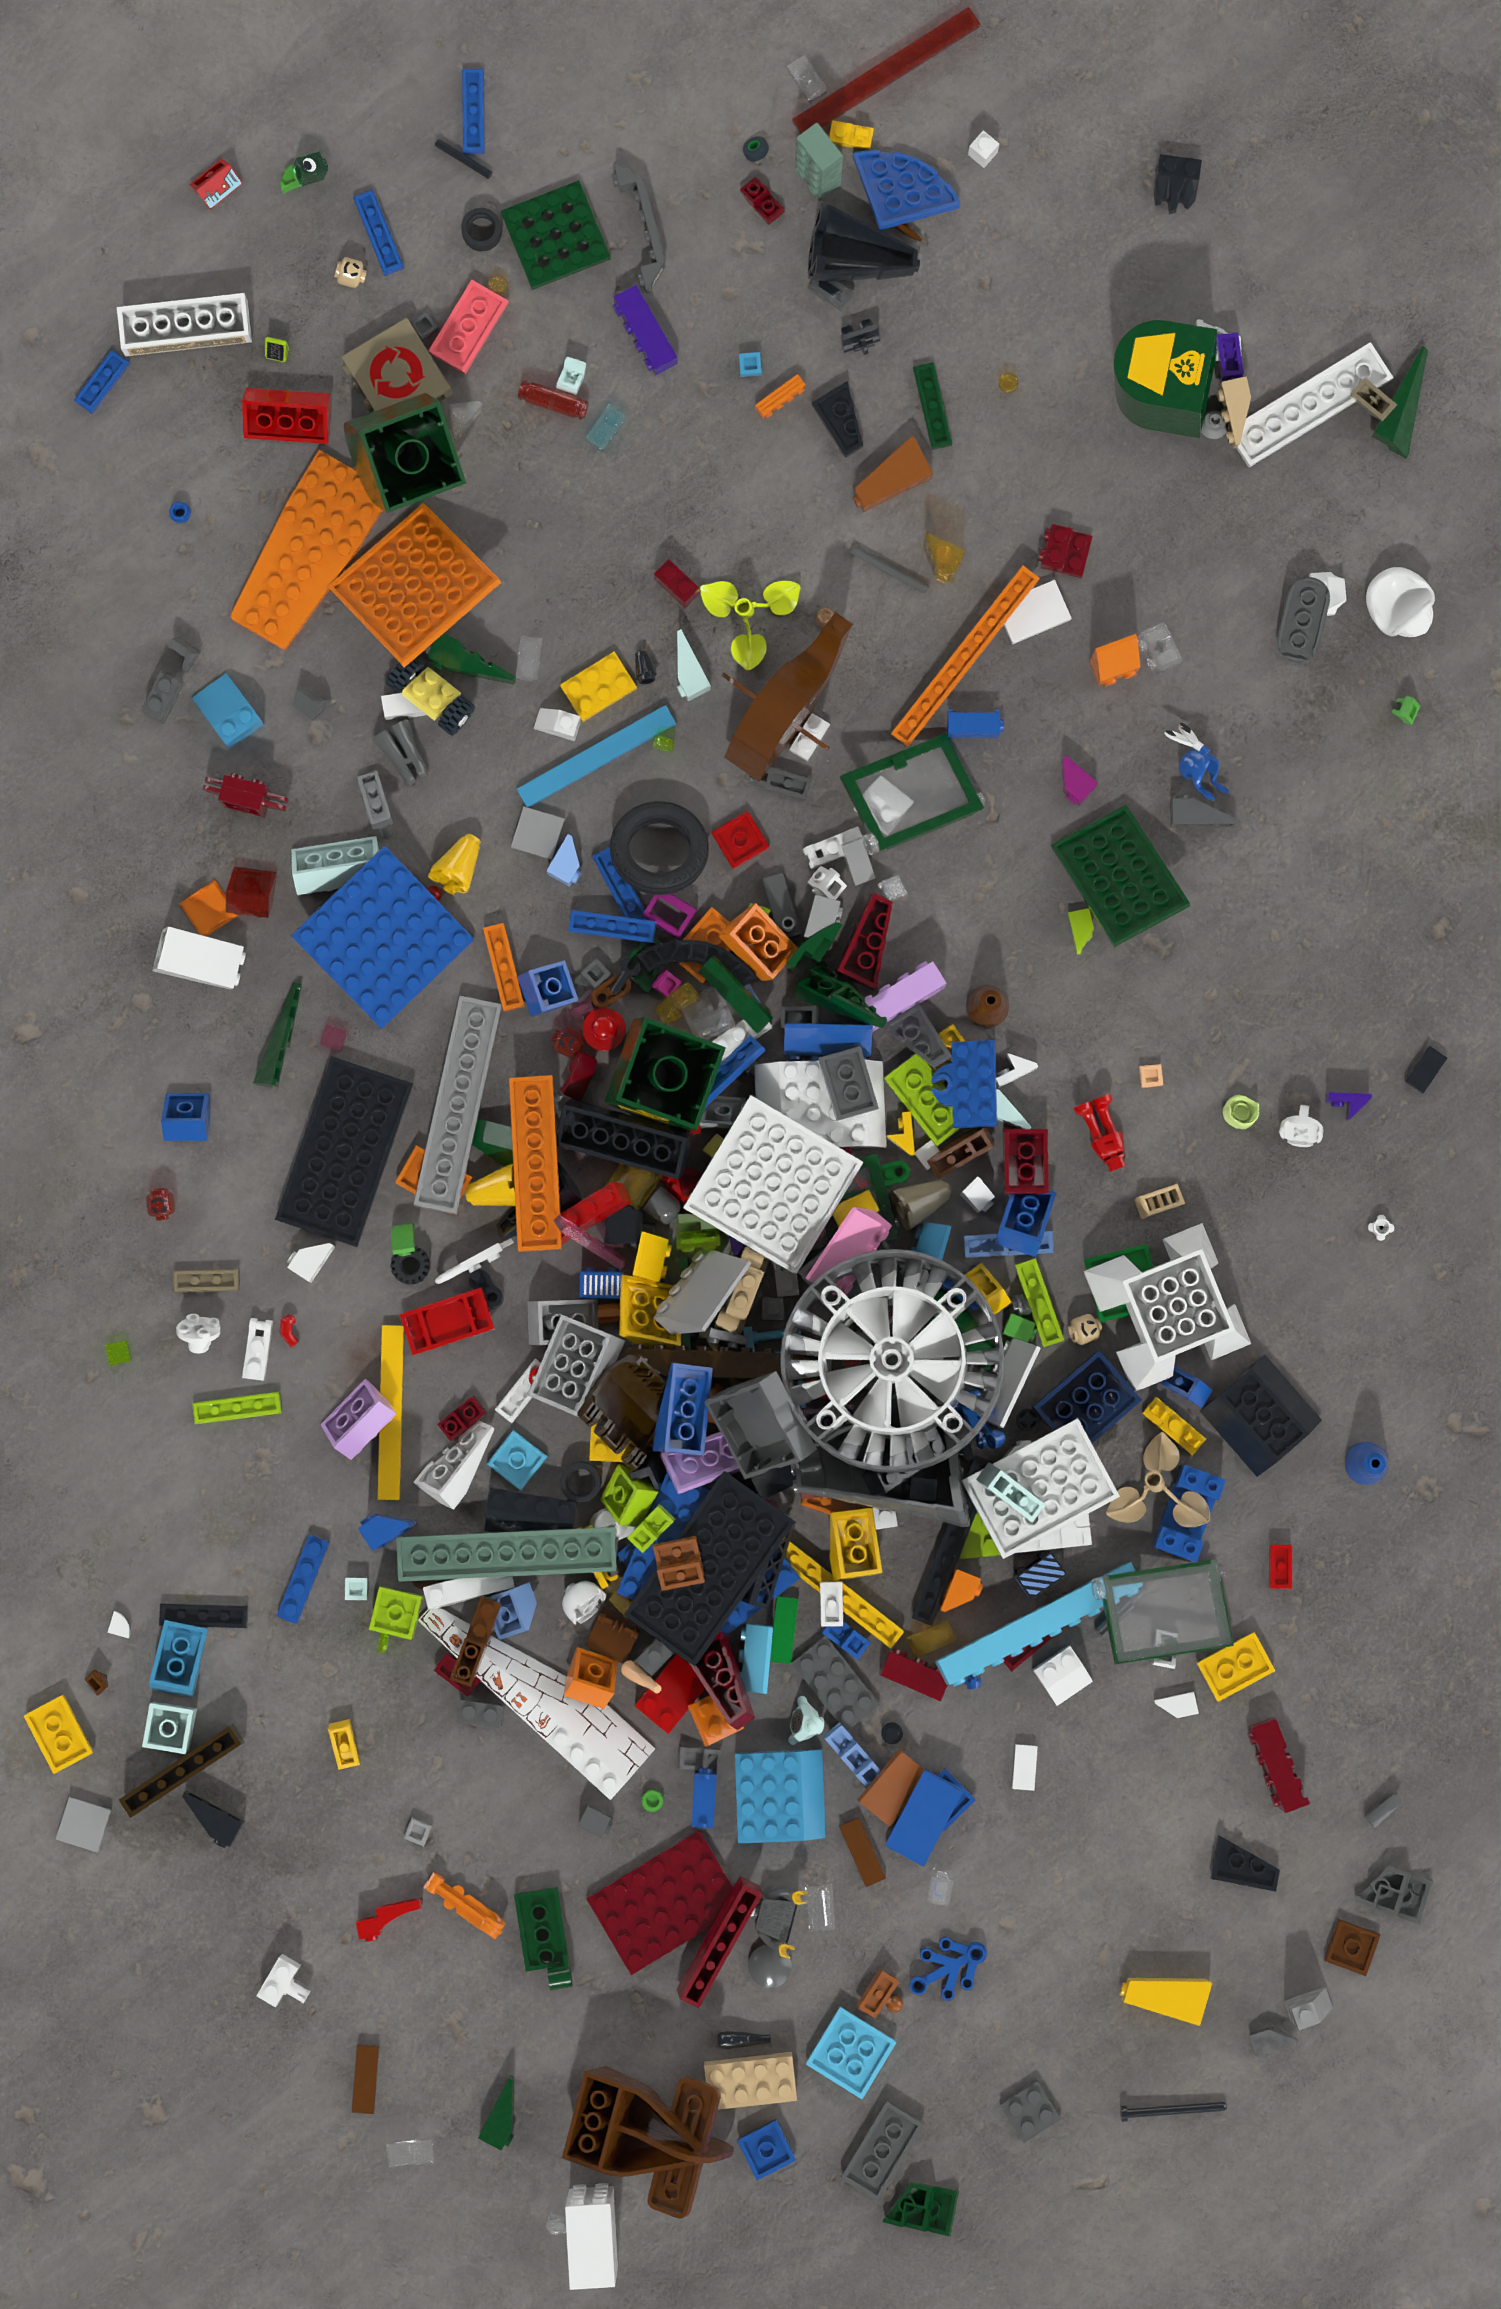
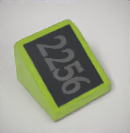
M266 337L265 357L275 361L286 362L289 351L287 342Z

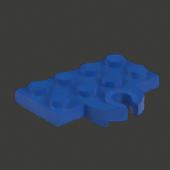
M995 1040L951 1042L952 1063L940 1067L931 1080L934 1084H937L939 1081H946L948 1086L943 1091H939L936 1088L931 1089L933 1095L940 1104L946 1107H953L954 1128L998 1126Z

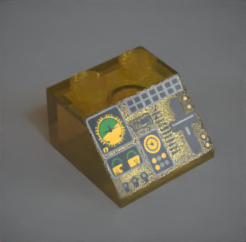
M926 533L923 548L933 574L941 582L948 583L949 581L953 583L963 563L966 550L930 533Z

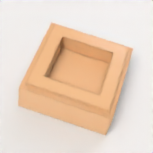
M1161 1064L1139 1066L1141 1088L1163 1086Z

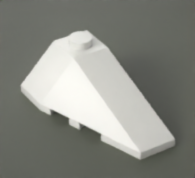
M477 1421L459 1437V1442L451 1449L447 1447L443 1451L444 1455L435 1463L431 1461L427 1464L413 1483L439 1503L454 1510L468 1491L494 1428L484 1422Z

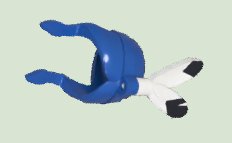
M1184 723L1179 724V730L1182 734L1166 730L1164 734L1170 739L1193 747L1180 760L1178 769L1185 779L1193 778L1196 790L1202 793L1205 798L1213 801L1215 797L1201 787L1202 778L1207 769L1212 785L1218 791L1228 794L1229 790L1216 781L1219 770L1218 759L1210 753V749L1198 741L1189 726Z

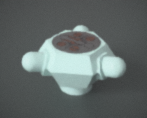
M805 1696L798 1697V1707L792 1714L790 1723L792 1734L788 1738L791 1745L812 1738L816 1734H821L824 1728L823 1717H819L818 1712L807 1702Z

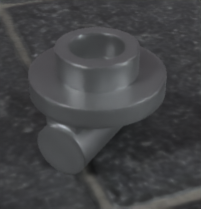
M1024 1294L1014 1295L1013 1300H1010L1012 1302L1010 1303L1011 1311L1017 1316H1022V1314L1029 1315L1032 1312Z

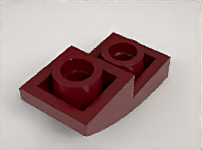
M756 176L740 189L745 199L768 225L785 212L784 208L770 194L769 189Z
M578 1051L568 1068L571 1073L560 1089L561 1093L580 1101L591 1081L597 1059Z
M473 1395L437 1425L447 1438L452 1441L485 1415L487 1411Z

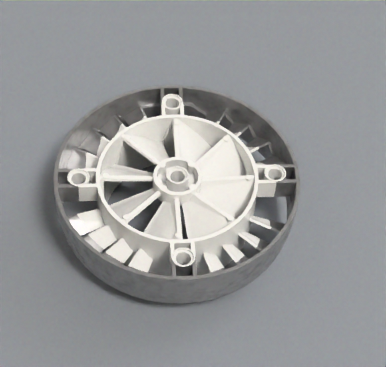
M892 1249L867 1252L851 1257L827 1270L813 1282L797 1302L788 1320L782 1341L781 1374L783 1385L793 1402L794 1414L813 1440L833 1456L848 1464L872 1471L893 1473L920 1470L944 1461L960 1451L978 1434L988 1420L997 1402L1003 1381L1004 1349L1002 1337L996 1318L983 1294L963 1273L938 1258L909 1250ZM897 1264L905 1265L903 1287H896ZM879 1266L881 1288H876L871 1267ZM922 1268L931 1270L923 1292L916 1291ZM854 1274L862 1293L849 1299L835 1283L846 1276ZM947 1277L955 1282L956 1285L937 1302L933 1298ZM833 1292L838 1294L834 1302L826 1300L828 1294ZM955 1295L963 1297L962 1303L958 1305L953 1304L951 1300ZM818 1299L834 1315L829 1323L809 1312ZM976 1301L989 1322L961 1334L954 1319ZM889 1305H893V1337H890ZM932 1316H935V1318L908 1344V1342L930 1320V1318ZM855 1322L876 1344L874 1346L849 1329L848 1327L851 1323ZM800 1329H803L822 1338L821 1341L798 1335ZM995 1338L997 1348L966 1352L965 1345ZM793 1354L818 1356V1361L792 1359ZM897 1356L898 1362L895 1365L887 1364L888 1357ZM960 1357L959 1360H915L917 1358ZM832 1359L870 1360V1364L831 1371ZM968 1364L998 1365L997 1374L968 1372ZM911 1375L942 1401L944 1405L938 1407L909 1376ZM816 1376L821 1378L818 1381L797 1386L793 1385V1380ZM875 1376L879 1379L852 1416L844 1405ZM893 1383H895L901 1428L891 1426V1391ZM965 1384L993 1391L992 1399L988 1400L964 1391ZM827 1394L831 1401L807 1422L800 1405ZM958 1402L982 1416L974 1428L956 1412L955 1407ZM830 1416L833 1418L832 1424L827 1427L823 1426L821 1423L822 1419ZM952 1419L959 1421L958 1428L954 1430L947 1427L948 1422ZM847 1420L853 1427L839 1450H836L826 1443L825 1440ZM939 1425L956 1445L935 1457L925 1433ZM866 1433L871 1436L863 1462L857 1461L856 1459ZM906 1438H911L917 1462L915 1464L909 1465ZM885 1439H891L890 1466H882Z

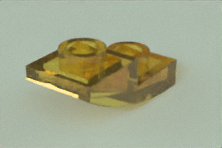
M687 982L665 998L656 1008L655 1013L663 1024L667 1025L684 1016L682 1009L700 1000L699 994L690 982Z

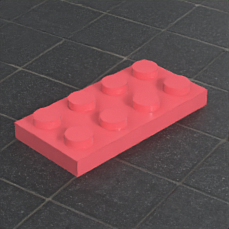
M471 280L430 347L429 354L466 375L509 304L508 300Z

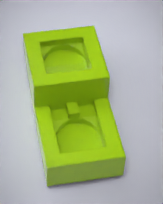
M659 1504L627 1539L643 1553L674 1522L675 1518Z

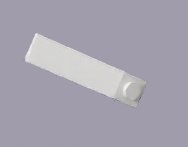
M512 1576L462 1578L423 1587L428 1609L433 1610L515 1588Z

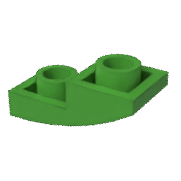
M413 1223L392 1226L393 1255L407 1256L415 1251Z

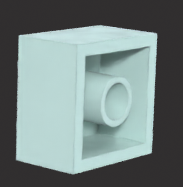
M155 1701L151 1702L142 1747L181 1754L189 1753L197 1708Z

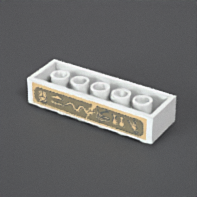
M245 293L117 307L121 350L125 356L252 342L248 300Z

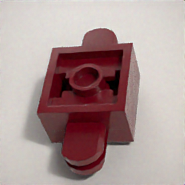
M231 773V776L224 775L223 781L210 777L205 778L204 782L221 787V789L203 785L202 790L219 795L218 801L225 808L264 818L268 808L282 812L286 811V806L271 802L270 800L288 803L289 799L271 793L267 785H264V781L258 779L247 781L243 779V776Z

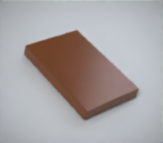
M899 1749L857 1800L890 1827L903 1812L924 1769Z

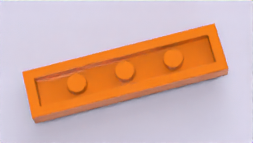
M504 923L484 927L483 931L503 1011L506 1012L525 1007Z

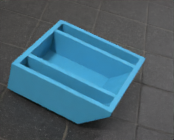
M822 1749L735 1752L738 1843L806 1841L826 1838Z

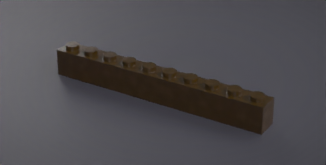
M631 1344L630 1348H626V1356H644L649 1360V1365L653 1369L658 1370L663 1377H668L671 1363L713 1368L712 1378L755 1379L776 1371L780 1380H782L781 1353H775V1349L762 1348V1352H753V1348H740V1352L731 1351V1347H718V1351H709V1347L696 1346V1350H687V1346H674V1350L665 1349V1345H652V1349H644V1345ZM793 1354L792 1360L818 1361V1356ZM832 1359L831 1371L845 1369V1359ZM816 1376L793 1381H818L821 1378Z

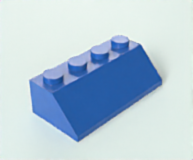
M373 1514L360 1522L362 1526L358 1530L371 1550L374 1551L381 1549L417 1525L415 1520Z

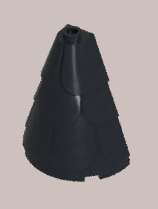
M821 203L814 225L816 228L814 237L811 239L808 257V279L810 281H855L871 278L882 280L913 276L914 272H918L920 260L917 259V249L886 232L879 231L862 220L848 215L832 205Z

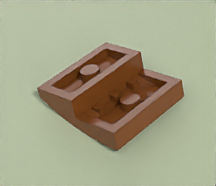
M696 1536L653 1544L658 1567L657 1573L662 1591L705 1583Z

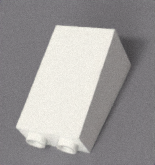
M166 927L161 933L152 971L231 990L234 988V985L237 986L239 983L240 973L237 972L239 965L244 963L246 953L243 952V946Z

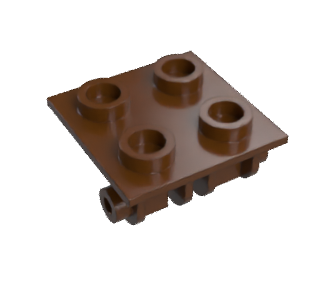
M603 1606L585 1646L623 1664L627 1660L641 1627L628 1617Z

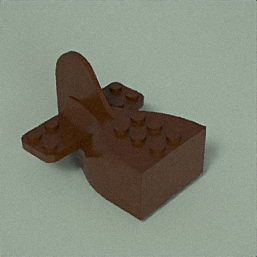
M603 2066L584 2072L562 2158L610 2176L628 2177L654 2172L647 2198L648 2205L654 2210L681 2219L687 2217L691 2212L703 2163H713L732 2157L734 2147L723 2140L710 2137L721 2098V2092L718 2087L692 2077L682 2078L677 2084L672 2106L669 2110L660 2096L651 2087L615 2069Z

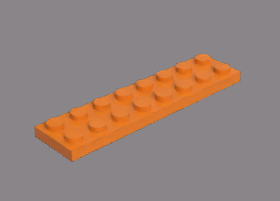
M553 1075L509 1078L518 1252L562 1249Z

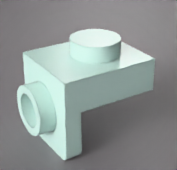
M566 357L556 389L577 395L584 379L586 363Z

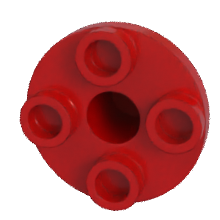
M598 1008L589 1013L584 1020V1038L596 1050L609 1051L615 1049L625 1037V1022L622 1016L613 1009Z

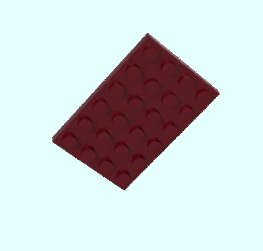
M698 1830L587 1897L586 1900L628 1971L633 1975L710 1928L732 1891L733 1885L701 1831Z

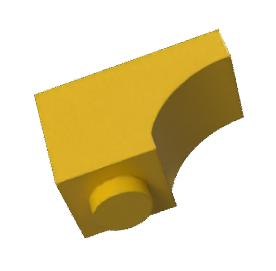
M982 1263L965 1274L983 1294L994 1315L1012 1303L1003 1287Z

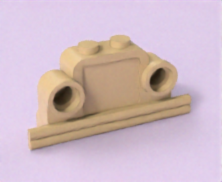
M745 1246L740 1259L749 1261L751 1265L725 1301L714 1326V1329L730 1332L734 1335H741L770 1260L748 1246Z

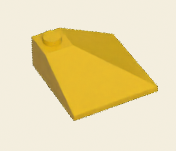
M622 1274L620 1282L619 1335L635 1344L644 1345V1349H652V1345H665V1349L674 1350V1346H681V1334H670L654 1319L658 1312V1306L670 1295L669 1291L673 1285Z

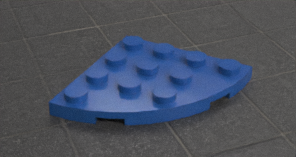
M879 150L853 153V160L879 231L960 208V202L950 184L946 183L935 169L921 160L899 152L892 154L879 152Z

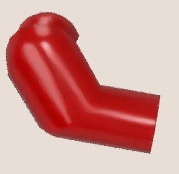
M288 1314L280 1320L279 1333L290 1348L299 1343V1340L292 1333V1326L296 1323V1319L293 1315Z

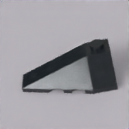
M558 1162L561 1214L583 1199L576 1184L561 1163ZM513 1206L496 1224L500 1238L503 1241L517 1236L516 1206Z

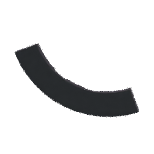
M675 940L654 945L636 955L648 973L662 966L679 962L705 965L715 955L743 986L756 978L753 971L741 959L722 947L703 941Z

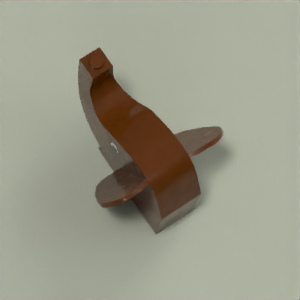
M835 612L815 641L796 658L785 663L758 695L726 673H722L721 676L754 699L737 727L724 758L760 782L798 731L828 751L829 746L801 726L813 712V708L834 672L853 626L852 623Z

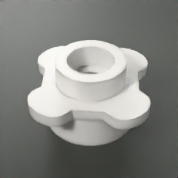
M1379 1215L1374 1223L1368 1225V1230L1376 1235L1377 1240L1382 1241L1388 1233L1394 1231V1225L1390 1224L1384 1215Z

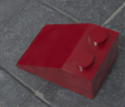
M1004 1129L1003 1163L1005 1194H1049L1048 1129Z

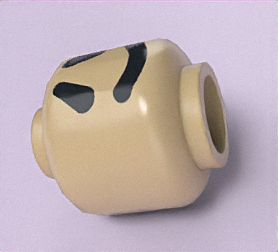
M344 257L342 261L338 260L334 277L337 278V282L341 285L357 288L359 282L364 283L367 271L363 270V263L361 261Z
M1085 1314L1072 1319L1068 1327L1070 1338L1079 1345H1085L1098 1340L1102 1330L1100 1320L1098 1318L1095 1319L1091 1314Z

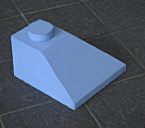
M530 1582L488 1597L490 1600L502 1603L494 1627L498 1640L529 1630L537 1605Z

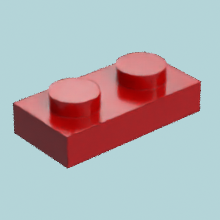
M1269 1545L1270 1589H1292V1545Z

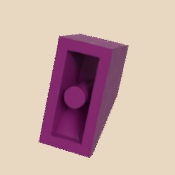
M1065 756L1061 762L1063 792L1066 794L1065 798L1074 805L1076 803L1080 806L1097 787L1098 783L1069 757Z

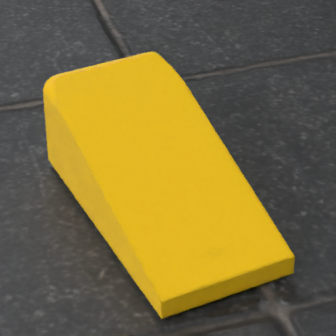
M350 1719L330 1723L328 1731L338 1770L360 1765Z

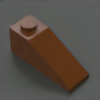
M974 1127L928 1159L927 1163L936 1177L940 1179L992 1149L995 1140L987 1127Z

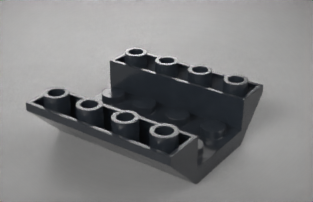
M1265 1354L1218 1397L1213 1398L1200 1410V1413L1256 1477L1282 1459L1322 1421Z

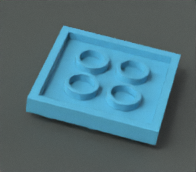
M840 2006L806 2061V2065L860 2099H863L897 2041Z

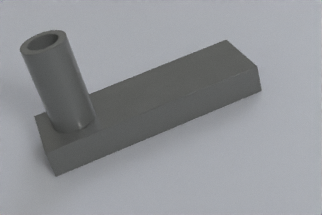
M378 771L358 776V783L372 829H378L383 839L391 838L393 831L390 824H393V820Z
M783 873L763 878L762 882L775 924L788 938L801 935Z

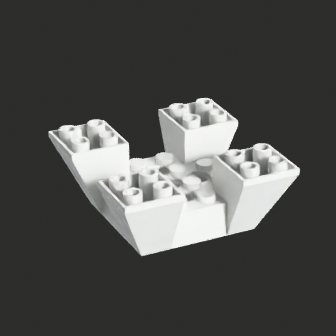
M1203 1223L1162 1239L1170 1261L1144 1272H1141L1124 1255L1083 1271L1100 1312L1122 1304L1127 1306L1141 1342L1116 1353L1127 1381L1135 1392L1172 1377L1175 1355L1204 1343L1210 1359L1213 1360L1251 1344L1236 1305L1225 1306L1211 1272V1268L1218 1264V1260ZM1166 1280L1172 1285L1169 1292L1164 1289V1282ZM1194 1292L1199 1295L1200 1300L1198 1304L1192 1301ZM1174 1301H1177L1180 1305L1178 1312L1172 1309ZM1154 1309H1157L1160 1312V1317L1158 1320H1155L1152 1317V1311ZM1182 1321L1188 1324V1330L1185 1333L1180 1328Z

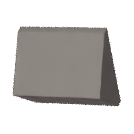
M717 1096L704 1109L700 1121L701 1129L730 1130L745 1105L746 1098Z

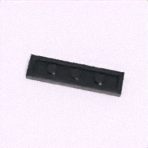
M161 1603L159 1626H163L164 1621L167 1620L196 1627L247 1628L248 1606Z

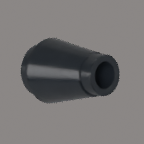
M647 651L637 652L635 654L636 680L641 685L653 683L656 680L655 676L657 673Z

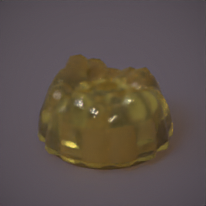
M492 276L488 281L487 287L501 296L507 291L508 285L505 278Z
M1008 372L1002 374L998 381L999 388L1005 393L1014 392L1019 384L1016 375Z

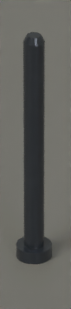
M1224 2102L1133 2109L1120 2106V2116L1122 2122H1127L1128 2118L1225 2111L1227 2105Z

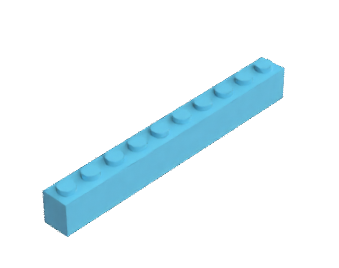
M1127 1562L1099 1577L1134 1572L1135 1569L1131 1562ZM1099 1577L936 1660L935 1663L946 1685L953 1684L956 1687L965 1682V1677L971 1674L975 1677L985 1672L984 1667L990 1664L994 1667L1003 1663V1658L1011 1654L1014 1657L1023 1652V1647L1029 1644L1031 1647L1043 1642L1042 1637L1048 1634L1050 1637H1053L1062 1632V1627L1066 1625L1072 1627L1082 1622L1081 1617L1087 1614L1089 1617L1100 1613L1099 1608L1103 1607ZM1142 1583L1111 1587L1114 1604L1119 1603L1118 1598L1124 1595L1128 1598L1139 1592L1138 1588L1143 1586Z

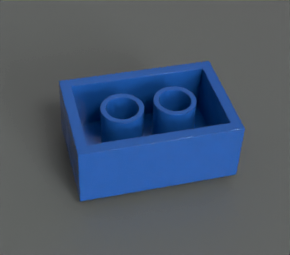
M1049 1190V1194H1010L995 1244L1036 1257L1056 1192Z

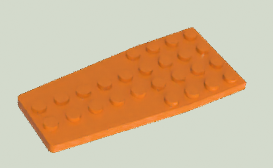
M318 450L287 501L231 613V618L234 622L282 650H286L327 595L330 590L327 586L343 573L359 551L383 511L370 500L354 469Z

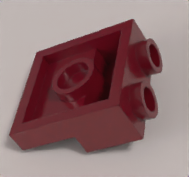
M1052 524L1050 529L1046 528L1043 541H1047L1046 548H1041L1038 561L1042 562L1041 569L1082 578L1093 536L1072 531L1073 528Z

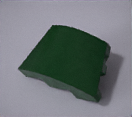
M839 922L834 923L811 936L791 956L786 963V969L793 973L804 955L814 962L820 963L843 925Z
M911 2182L888 2215L884 2217L883 2223L951 2236L959 2191Z

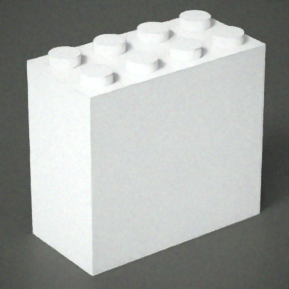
M608 2183L595 2184V2187L586 2188L584 2184L574 2185L573 2189H569L565 2205L570 2290L615 2287L618 2260L613 2186H608Z

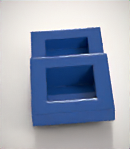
M844 1621L843 1626H824L820 1631L857 1660L871 1643Z

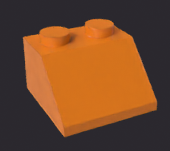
M955 1568L939 1609L946 1612L973 1600L975 1596H979L983 1584L980 1583L981 1578Z
M577 1647L565 1679L564 1696L604 1709L614 1694L617 1661Z

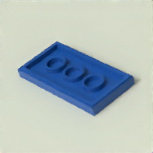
M925 1769L885 1846L924 1867L964 1790Z

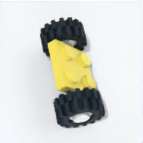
M416 658L406 667L398 663L396 668L392 670L393 672L388 676L386 684L397 693H401V695L434 721L444 713L438 721V726L449 735L454 736L471 717L475 705L431 668L427 667L422 672L424 666Z

